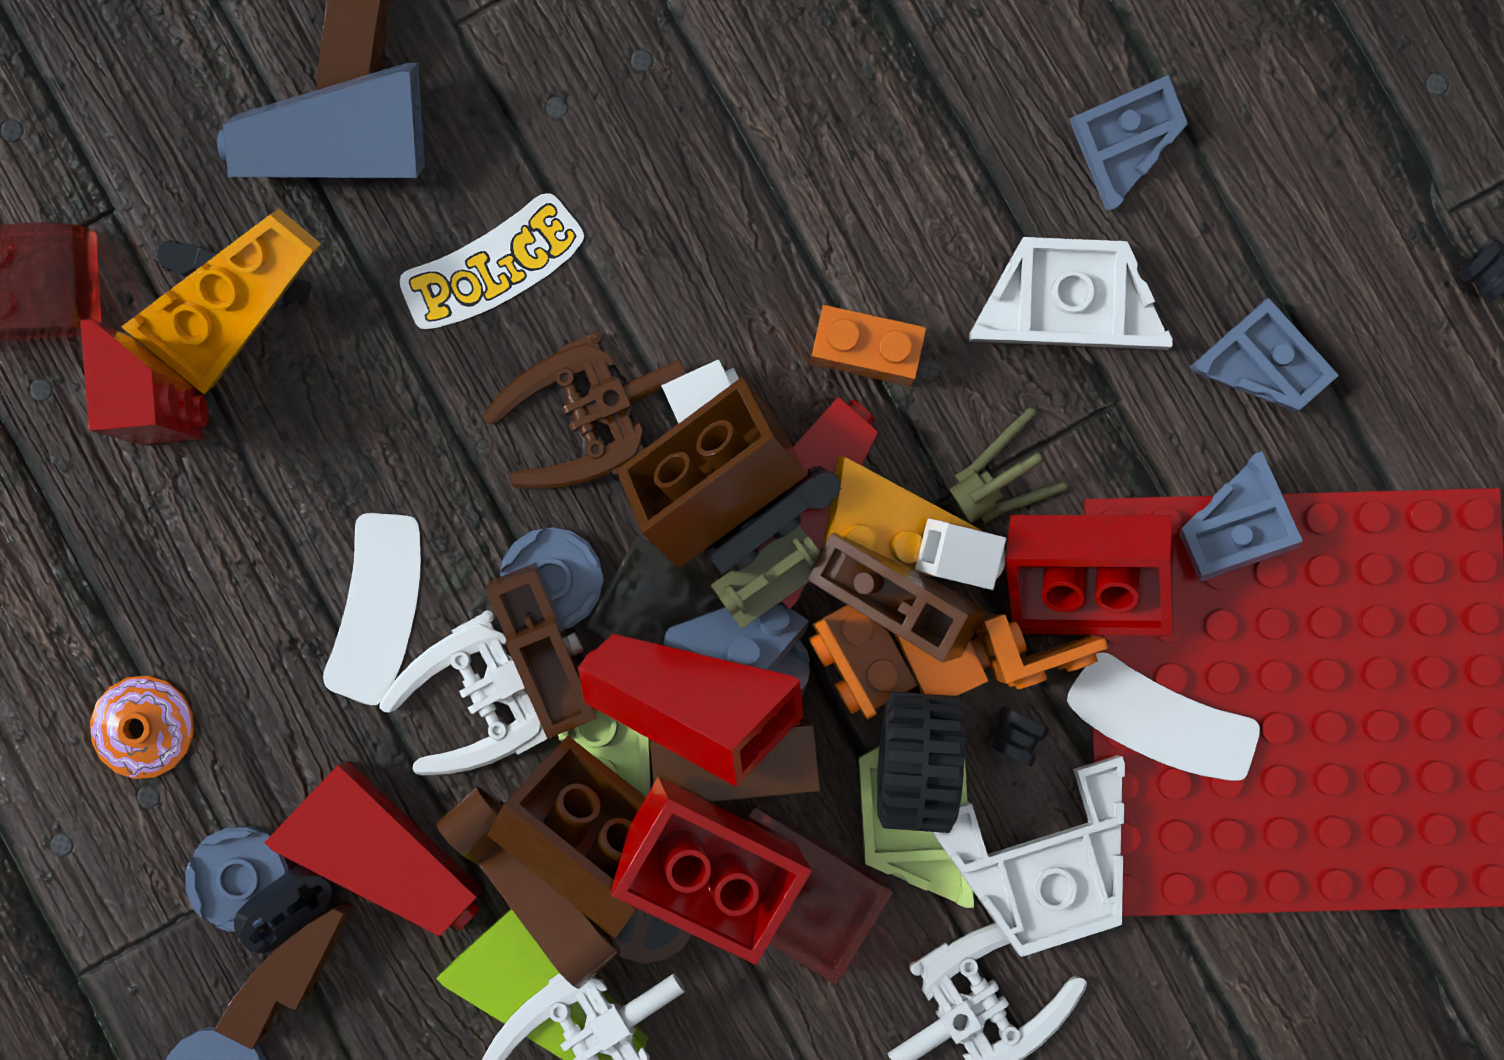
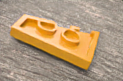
M837 455L834 475L839 477L838 480L841 482L840 488L842 489L839 490L840 495H837L835 500H830L823 548L831 533H837L922 575L933 576L915 570L928 518L982 531L856 462Z

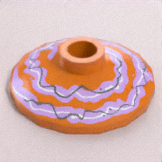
M150 675L127 677L110 686L96 702L90 720L91 742L100 760L115 773L133 779L155 778L175 768L189 752L195 733L193 711L185 695L169 681ZM135 718L139 719L144 726V732L139 738L133 737L129 732V724Z

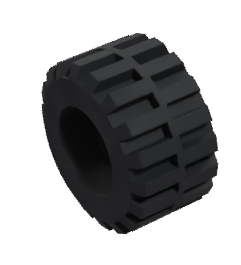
M891 692L885 702L881 724L877 776V815L882 828L950 833L956 823L961 803L965 761V717L957 696Z

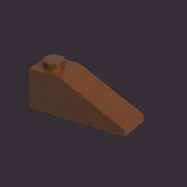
M831 533L807 579L942 663L962 657L986 613L985 609L945 585L837 533Z

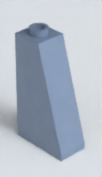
M405 63L234 115L223 124V130L219 131L217 139L219 158L221 161H227L228 177L417 178L425 167L419 63Z

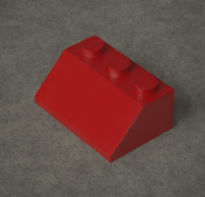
M92 319L80 320L89 431L138 445L203 440L202 427L208 425L209 412L207 401L203 395L199 394L198 389L135 338Z
M1172 515L1010 516L1005 556L1012 622H1017L1022 634L1173 636Z
M657 777L630 824L610 892L612 897L757 965L811 874L812 869L798 846Z

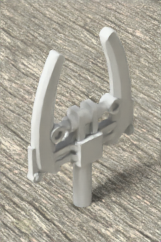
M484 611L481 615L451 630L453 634L422 653L399 675L380 702V709L384 712L397 710L427 680L449 665H452L455 669L460 670L464 678L462 682L465 688L459 691L462 698L470 695L474 703L468 707L470 713L473 714L478 711L481 717H485L489 725V737L450 752L419 758L413 764V771L418 775H443L469 771L492 764L515 752L518 755L547 739L515 664L503 646L506 636L504 633L495 630L491 623L495 619L492 611ZM575 632L567 636L574 655L584 651ZM479 651L487 664L483 679L479 677L478 673L475 674L470 666V655ZM494 702L507 704L516 720L508 726L505 722L500 721L495 713L497 708Z
M996 923L987 925L966 934L949 945L946 943L942 944L910 964V971L914 975H921L923 978L922 991L927 999L930 1001L934 996L938 1002L939 1007L935 1012L939 1020L887 1054L891 1060H917L949 1038H952L956 1044L962 1043L967 1049L968 1053L963 1054L965 1060H1023L1042 1046L1060 1028L1084 993L1087 982L1080 976L1071 977L1051 1002L1034 1018L1017 1030L1005 1017L1007 1013L1004 1008L1009 1005L1008 1001L1004 996L997 998L995 992L999 990L994 980L987 982L985 978H981L977 971L978 965L975 960L997 948L1010 944ZM958 972L966 976L972 984L970 988L973 992L969 995L959 993L951 981V978ZM987 1019H990L992 1023H996L999 1028L1001 1040L990 1044L983 1033L984 1024Z
M559 973L548 981V986L530 998L510 1017L495 1036L482 1060H506L515 1047L549 1017L553 1021L559 1022L565 1033L563 1035L567 1041L560 1046L564 1052L570 1048L576 1056L573 1060H599L596 1055L597 1053L611 1055L613 1060H649L650 1056L642 1047L638 1052L632 1042L634 1032L636 1031L633 1026L683 994L685 989L678 977L673 973L636 999L621 1007L620 1004L609 1003L606 1000L602 991H606L608 988L602 979L593 977L581 989H577ZM576 1001L580 1003L587 1015L583 1030H581L578 1024L575 1025L570 1018L571 1009L569 1005Z

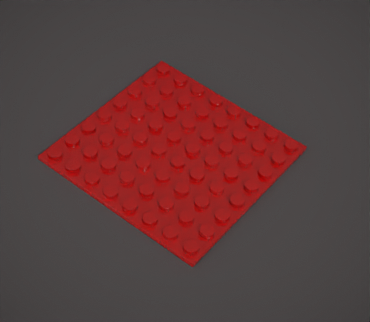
M1500 488L1282 494L1303 540L1300 548L1199 582L1181 540L1180 532L1183 526L1198 511L1203 510L1211 502L1213 496L1084 499V515H1172L1173 636L1088 635L1105 637L1108 648L1096 653L1113 655L1128 667L1175 693L1221 711L1252 718L1260 727L1258 742L1248 774L1242 780H1225L1187 772L1151 759L1105 736L1091 726L1092 763L1116 755L1122 756L1125 763V777H1122L1121 803H1124V823L1121 824L1120 853L1123 856L1122 916L1504 907V562Z

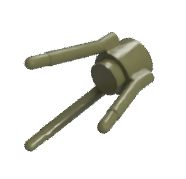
M1033 407L1026 409L969 467L955 475L959 483L949 488V491L970 524L979 518L986 524L1001 514L1068 490V484L1060 482L997 504L995 503L1003 498L1000 491L1002 487L1027 473V471L1043 461V456L1039 453L1018 463L994 479L987 471L979 476L977 475L1036 415V410Z

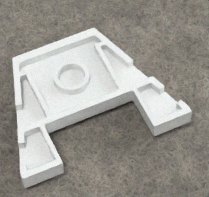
M1116 755L1073 769L1087 814V823L987 854L971 803L966 802L960 804L957 821L950 833L932 832L1019 956L1023 957L1122 925L1123 856L1120 853L1121 824L1124 823V803H1121L1122 777H1125V763L1122 756Z

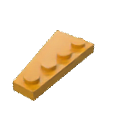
M278 208L121 327L201 393L206 394L214 387L320 247L321 243Z

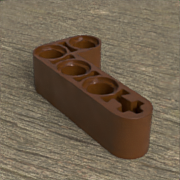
M476 786L436 823L438 830L460 855L481 867L557 971L573 987L581 989L620 953L618 944L609 933L487 836L505 802L481 787Z

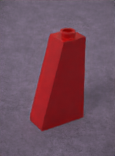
M838 397L793 447L806 472L808 468L811 469L813 466L818 467L820 465L822 468L826 467L828 471H832L835 474L837 455L846 457L862 466L878 433L871 426L875 418L856 400L852 399L846 404ZM830 504L824 509L808 508L799 515L801 519L799 526L809 536L819 552H821L824 544ZM771 536L756 548L758 552L776 540L775 537ZM805 585L781 602L791 609L798 601Z
M612 634L597 649L590 651L578 666L584 702L587 705L735 787L754 770L803 718L801 682L791 675L617 634Z
M349 761L337 765L264 842L272 851L438 936H441L451 925L459 932L481 909L474 900L484 889Z

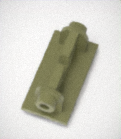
M798 525L784 537L774 540L760 550L758 556L746 567L736 572L730 571L711 586L742 629L808 583L807 579L820 556V552L809 536Z

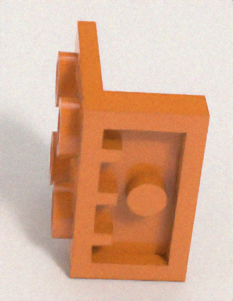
M845 605L812 624L817 634L808 639L823 666L827 667L834 663L842 678L834 686L851 714L860 710L861 714L868 720L877 715L875 709L885 704L891 692H907L918 686L888 630L851 606Z
M1005 614L984 616L975 631L989 658L991 667H988L992 680L1008 683L1009 687L1015 686L1016 689L1029 687L1047 680L1045 670L1056 666L1058 670L1066 668L1067 672L1092 665L1098 662L1095 653L1108 648L1105 637L1084 636L1020 658L1019 654L1027 651L1022 632L1016 621L1011 623L1007 621Z

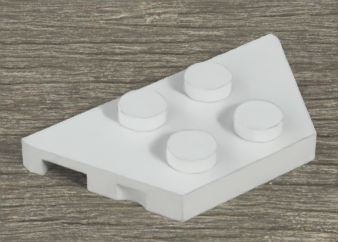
M1035 237L1022 238L969 333V342L1160 350L1170 349L1173 339L1169 330L1165 332L1153 306L1155 300L1147 283L1141 279L1137 271L1138 263L1128 241Z

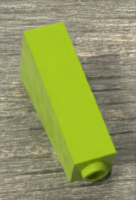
M510 908L451 962L436 979L448 990L506 1024L522 1005L548 986V981L558 975L559 972ZM602 991L609 1003L617 1004L606 991ZM576 1001L569 1005L571 1009L570 1018L575 1025L578 1024L581 1030H583L587 1015L580 1003ZM550 1017L527 1036L528 1039L563 1060H573L576 1058L571 1048L565 1052L560 1045L567 1041L563 1035L565 1031L559 1022L553 1021ZM634 1025L633 1027L636 1031L634 1032L632 1042L639 1052L642 1047L645 1049L648 1037L637 1025ZM596 1054L599 1060H613L611 1055Z

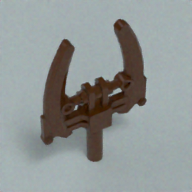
M592 331L589 335L560 347V352L545 358L520 374L488 406L483 413L484 421L493 425L499 423L532 395L557 382L564 388L567 398H565L567 405L562 407L565 416H573L574 421L569 424L572 432L579 431L580 435L585 437L588 444L586 447L588 455L548 467L518 470L510 476V483L516 488L550 489L586 483L611 473L614 476L617 475L616 470L644 450L641 443L644 431L639 422L634 426L630 418L632 411L635 410L632 402L662 390L661 385L685 375L686 372L680 359L624 384L620 378H615L611 374L608 366L615 365L612 357L601 351L599 344L603 340L602 335L598 331ZM584 371L591 384L588 395L583 397L581 392L577 391L575 386V374ZM601 422L609 425L615 441L606 446L600 442L595 433L597 430L595 423Z

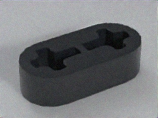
M297 866L286 872L237 911L234 918V930L244 947L249 951L259 954L270 952L325 911L332 899V889L325 877L303 866ZM305 884L313 893L306 900L300 897L297 892ZM259 918H262L269 926L261 934L253 926V923Z

